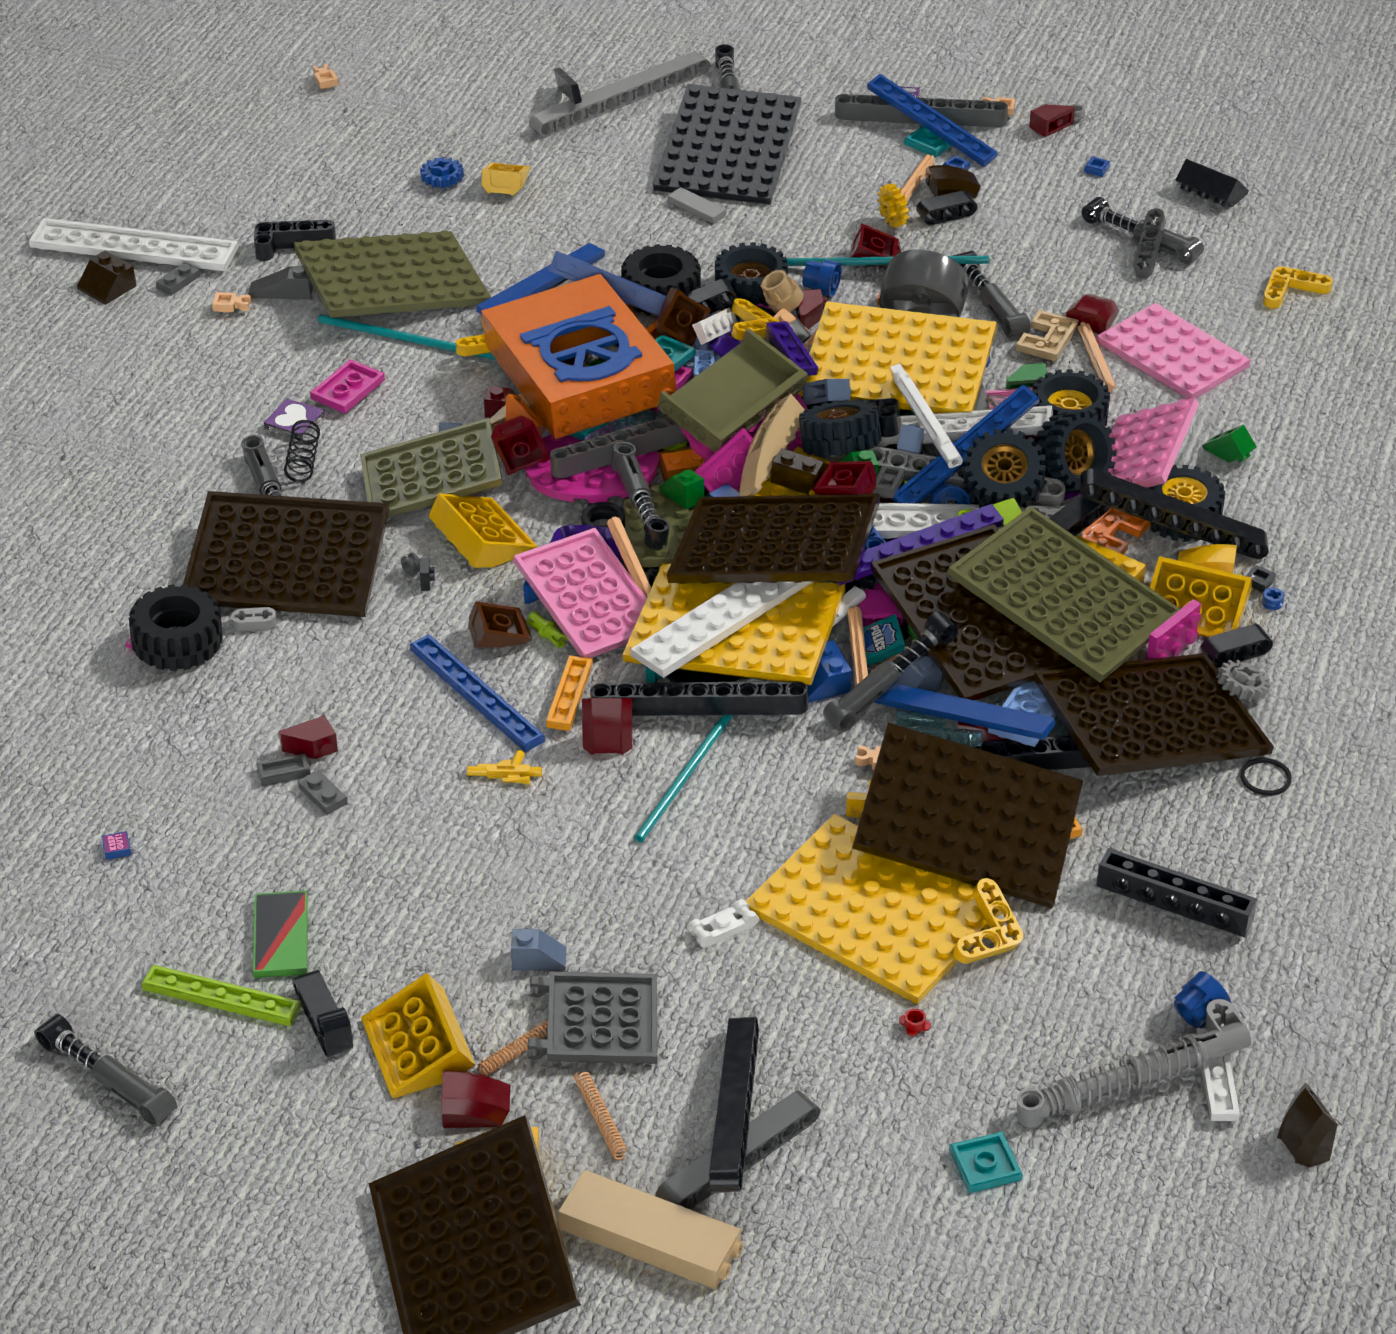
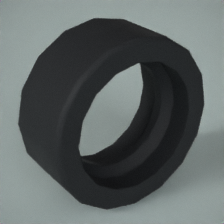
M610 502L593 503L583 510L581 523L582 525L608 528V525H596L592 522L600 519H611L616 516L620 518L625 529V514L623 509L616 504Z

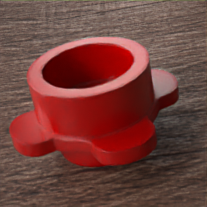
M910 1009L899 1018V1023L904 1025L906 1033L910 1036H915L917 1033L923 1030L928 1031L931 1028V1023L926 1021V1014L920 1009Z

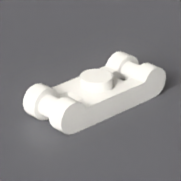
M740 899L732 907L702 920H692L688 924L687 929L691 935L697 937L696 940L702 948H706L754 927L759 922V917L754 911L749 910V904L744 899Z

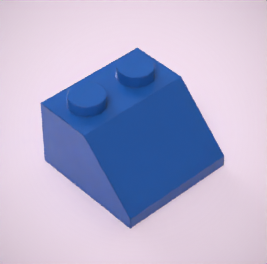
M834 640L826 643L812 685H807L808 703L845 694L851 690L852 670Z

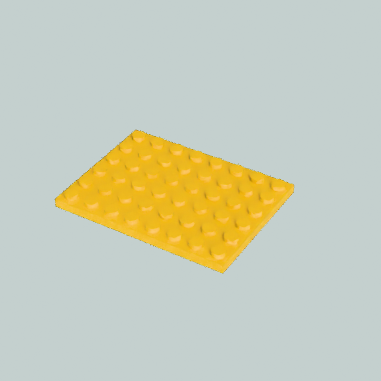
M826 301L809 353L818 366L817 375L808 376L805 383L823 379H849L851 401L856 399L894 398L899 402V409L912 410L891 376L890 367L901 364L933 413L972 412L975 409L997 329V322ZM803 390L798 392L800 396H803Z
M662 563L622 654L623 662L642 664L631 656V648L736 582L728 584L723 582H710L707 584L668 583L667 573L671 564ZM812 582L678 669L781 682H802L806 685H812L845 594V584L839 586V584L833 582Z
M834 813L746 900L749 904V910L754 911L763 921L918 1005L957 963L958 960L953 955V947L963 936L989 928L974 899L973 889L975 886L852 849L858 825ZM992 909V913L996 918L1002 914L1000 910Z

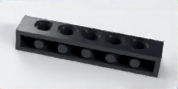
M1108 848L1098 867L1097 887L1245 938L1254 920L1257 898Z

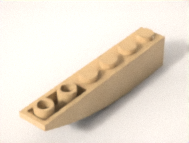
M792 394L776 402L758 428L745 460L739 496H747L749 494L753 496L762 489V482L771 475L770 470L772 469L774 458L781 448L788 450L787 445L796 438L795 433L800 429L799 414L803 413L805 409Z

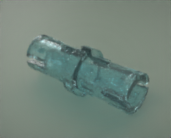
M896 709L895 724L917 726V729H922V727L944 729L945 718Z

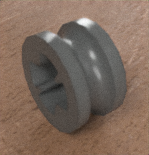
M411 552L408 554V557L403 556L401 558L402 568L407 575L412 576L415 572H420V559L415 553Z

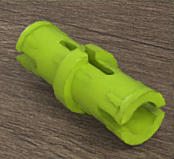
M536 611L528 615L533 621L527 619V624L537 630L540 637L543 639L547 638L557 648H562L567 644L562 638L565 641H568V638L556 628L555 623L547 621Z

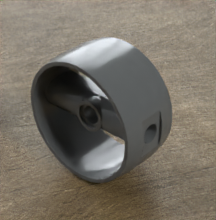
M922 249L902 251L890 260L885 270L879 294L880 308L907 311L908 309L928 304L931 314L956 313L957 317H960L968 293L967 273L956 261L943 254Z

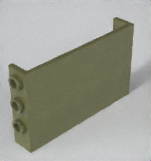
M747 328L743 341L672 395L667 394L665 391L661 392L657 408L715 453L741 428L748 432L765 419L776 402L790 394L794 396L804 389L808 373L758 334Z

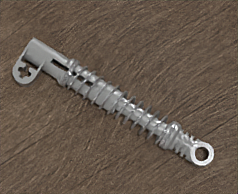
M1223 999L1213 1000L1209 1002L1206 1009V1033L1200 1035L1188 1034L1183 1039L1179 1037L1177 1043L1169 1041L1168 1046L1165 1047L1159 1044L1156 1050L1150 1047L1148 1053L1144 1054L1142 1051H1139V1056L1136 1057L1130 1054L1127 1062L1123 1058H1119L1120 1067H1116L1110 1061V1070L1106 1071L1103 1065L1099 1066L1100 1074H1096L1095 1070L1090 1068V1077L1088 1078L1081 1071L1079 1073L1080 1081H1076L1075 1077L1070 1075V1077L1066 1076L1060 1079L1054 1087L1050 1086L1041 1091L1034 1088L1020 1091L1017 1095L1018 1122L1025 1127H1037L1043 1123L1044 1118L1060 1113L1062 1110L1069 1112L1079 1111L1081 1104L1089 1107L1091 1101L1098 1104L1101 1098L1109 1100L1111 1094L1118 1097L1121 1091L1127 1094L1131 1088L1138 1090L1141 1084L1147 1087L1151 1081L1158 1083L1160 1078L1169 1079L1170 1074L1178 1076L1180 1071L1187 1073L1190 1067L1196 1070L1205 1066L1209 1060L1251 1046L1249 1030L1230 1002ZM1129 1085L1127 1091H1124L1121 1087ZM1119 1088V1093H1118V1094H1114V1093L1111 1091V1090H1114V1089ZM1109 1091V1096L1105 1098L1102 1093ZM1099 1095L1098 1101L1092 1099V1097ZM1089 1098V1103L1085 1105L1082 1100Z

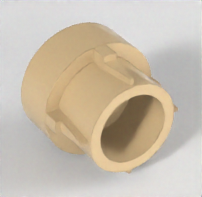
M783 270L771 272L763 279L760 285L767 304L776 314L782 308L791 312L800 305L804 297L797 282L791 279Z

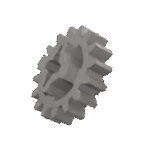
M1228 660V663L1222 664L1217 674V678H1219L1218 683L1223 685V690H1229V695L1233 696L1236 694L1240 700L1247 699L1248 702H1251L1252 698L1259 702L1260 698L1264 699L1271 686L1269 684L1270 679L1264 677L1265 672L1257 670V666L1250 667L1248 662L1236 660L1234 663Z

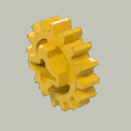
M892 183L880 187V192L877 193L880 198L877 199V202L880 203L878 208L881 216L885 217V223H889L890 227L894 228L907 224L906 220L909 219L907 215L909 210L906 208L908 202L905 195L901 194V188H897L896 184L892 185Z

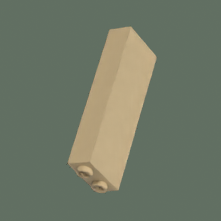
M587 1170L583 1171L558 1211L560 1230L715 1290L722 1280L725 1281L731 1271V1263L734 1258L738 1259L744 1246V1243L741 1242L740 1228Z

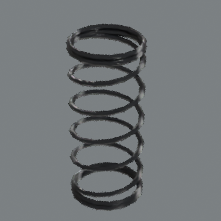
M299 420L293 424L284 474L291 481L305 482L313 475L320 428L313 421ZM300 423H309V424H312L313 426H315L316 429L313 428L312 426H307V425L299 426V427H296V428H295V426H297V425L300 424ZM301 427H308L316 431L317 437L308 433L295 434L294 432ZM305 434L310 435L314 439L302 440L297 436ZM298 442L311 444L314 448L310 450L298 448L295 444ZM301 450L305 452H310L312 456L306 457L302 455H296L293 451ZM293 462L298 466H308L310 470L304 473L297 472L289 464ZM296 462H302V463H305L306 465H300V464H298V463H296ZM287 466L295 473H310V475L305 479L292 478L287 472Z

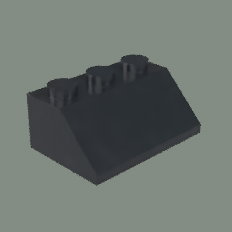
M1185 159L1175 179L1180 185L1179 188L1188 193L1191 190L1197 192V196L1205 200L1212 198L1214 203L1225 207V205L1233 207L1249 192L1238 179Z

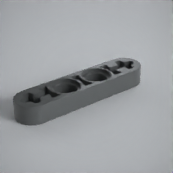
M1159 208L1149 210L1145 217L1134 260V271L1139 278H1147L1154 271L1166 223L1164 212ZM1150 232L1157 233L1153 238L1146 237ZM1145 249H1153L1150 254L1142 253Z

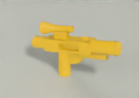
M517 750L512 760H502L497 764L467 766V776L502 778V783L530 785V777H542V767H530L529 764H522L525 753Z

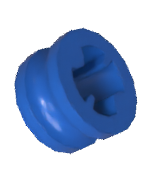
M1267 588L1263 592L1262 605L1270 610L1282 608L1285 597L1284 592L1279 588Z

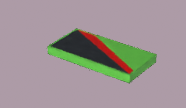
M307 890L255 894L254 978L302 975L307 973Z

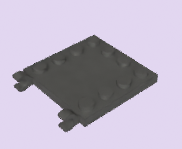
M549 971V977H530V997H541L549 993L548 1038L528 1039V1059L536 1060L547 1055V1061L657 1064V974Z

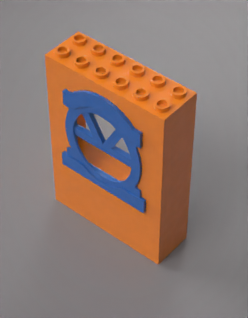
M601 274L481 310L486 347L554 439L658 406L661 392L665 391L669 395L676 392L674 363ZM619 343V348L617 352H612L604 349L605 347ZM586 353L608 360L595 366L583 367ZM576 357L574 366L561 362Z

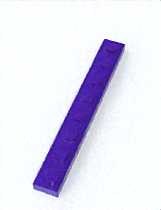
M990 504L866 549L863 552L854 580L873 574L870 567L871 562L993 524L998 528L1003 526L1004 519L996 508ZM836 581V582H837V583L839 584V586H840V585L849 583V582H851V581H848V582H839V581Z

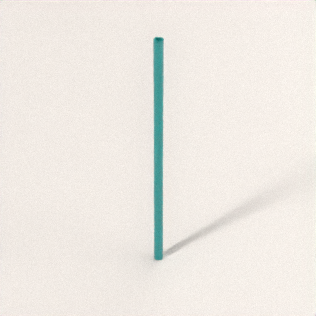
M989 255L947 256L958 264H989L990 262ZM893 257L787 258L788 266H806L809 260L823 263L825 260H831L841 263V266L888 265Z
M321 314L318 316L319 323L456 352V343L335 317L330 318ZM492 353L472 355L496 360Z
M722 715L636 833V841L642 843L734 715Z

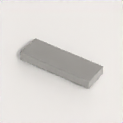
M680 187L668 195V202L712 224L726 216L725 208Z

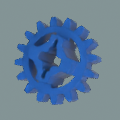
M445 157L434 158V161L427 160V164H422V168H420L422 182H425L426 185L432 184V188L439 186L440 189L444 187L450 188L451 184L457 185V181L461 182L462 177H464L463 164H459V160L452 161L451 157L449 159H445Z

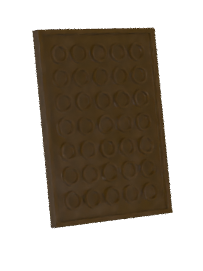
M208 491L183 585H188L189 588H199L202 590V593L207 592L216 600L219 607H270L275 611L366 617L390 511L389 503Z
M879 494L699 497L668 570V583L707 584L710 582H723L728 584L732 582L799 583L802 581H816L821 583L825 581H854L880 504Z
M995 524L871 562L870 566L871 571L918 639L925 630L924 625L927 618L937 611H941L958 626V634L951 643L931 646L929 648L930 651L927 650V652L960 698L974 701L1034 681L1035 672L1077 667L947 575L948 568L998 531Z
M1206 653L1124 662L1101 682L1091 677L1079 667L1038 671L1034 674V682L1097 776L1270 755L1274 749L1272 743L1237 695L1231 696L1229 695V690L1222 689L1223 685L1218 683L1219 678H1217L1219 671Z
M888 722L852 849L975 886L981 879H992L999 886L1002 894L1053 908L1083 780Z
M525 1115L368 1183L403 1334H515L581 1305L531 1126Z

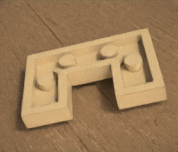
M1038 310L1031 321V328L1047 332V334L1043 338L1023 333L1016 344V351L1056 362L1078 328L1079 320Z

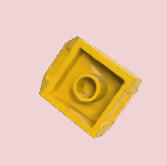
M491 162L482 169L481 186L488 194L492 192L511 194L513 196L525 184L530 166Z
M1211 544L1188 548L1179 552L1178 561L1233 573L1237 545Z

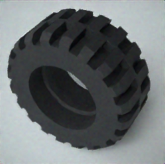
M660 244L652 247L645 246L641 250L637 249L632 254L630 253L621 266L622 278L666 296L670 288L678 289L686 294L701 287V267L698 260L689 251H684L678 246L676 248L667 244L666 246H660ZM633 306L635 311L639 313L644 312L645 315L649 316L652 314L650 312Z
M168 585L166 588H155L153 592L148 591L142 596L143 598H139L129 612L132 649L140 660H144L151 667L155 665L157 669L164 670L166 668L170 669V671H177V669L188 670L192 666L198 667L202 665L205 660L209 661L221 647L223 635L219 605L207 592L202 593V590L199 588H189L188 585H181V587ZM183 626V628L168 629L169 627Z

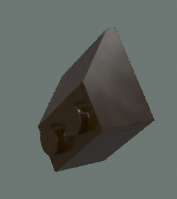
M105 250L89 260L78 282L77 289L106 305L136 287L134 266Z
M781 448L772 462L770 482L809 495L810 490L813 489L828 465L812 457Z

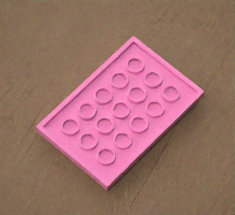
M1157 303L1148 306L1097 335L1098 344L1187 399L1198 398L1250 367L1251 359Z
M1195 397L1190 399L1183 398L1175 403L1161 404L1156 408L1142 409L1137 413L1119 416L1112 428V433L1109 435L1110 438H1115L1116 443L1112 445V450H1116V456L1112 457L1111 460L1115 462V466L1108 470L1111 475L1146 488L1166 483L1199 403Z
M596 528L514 555V564L580 657L592 658L627 645L647 597L635 584L630 574Z

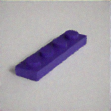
M787 321L767 323L766 332L778 350L807 372L808 376L817 375L818 366Z

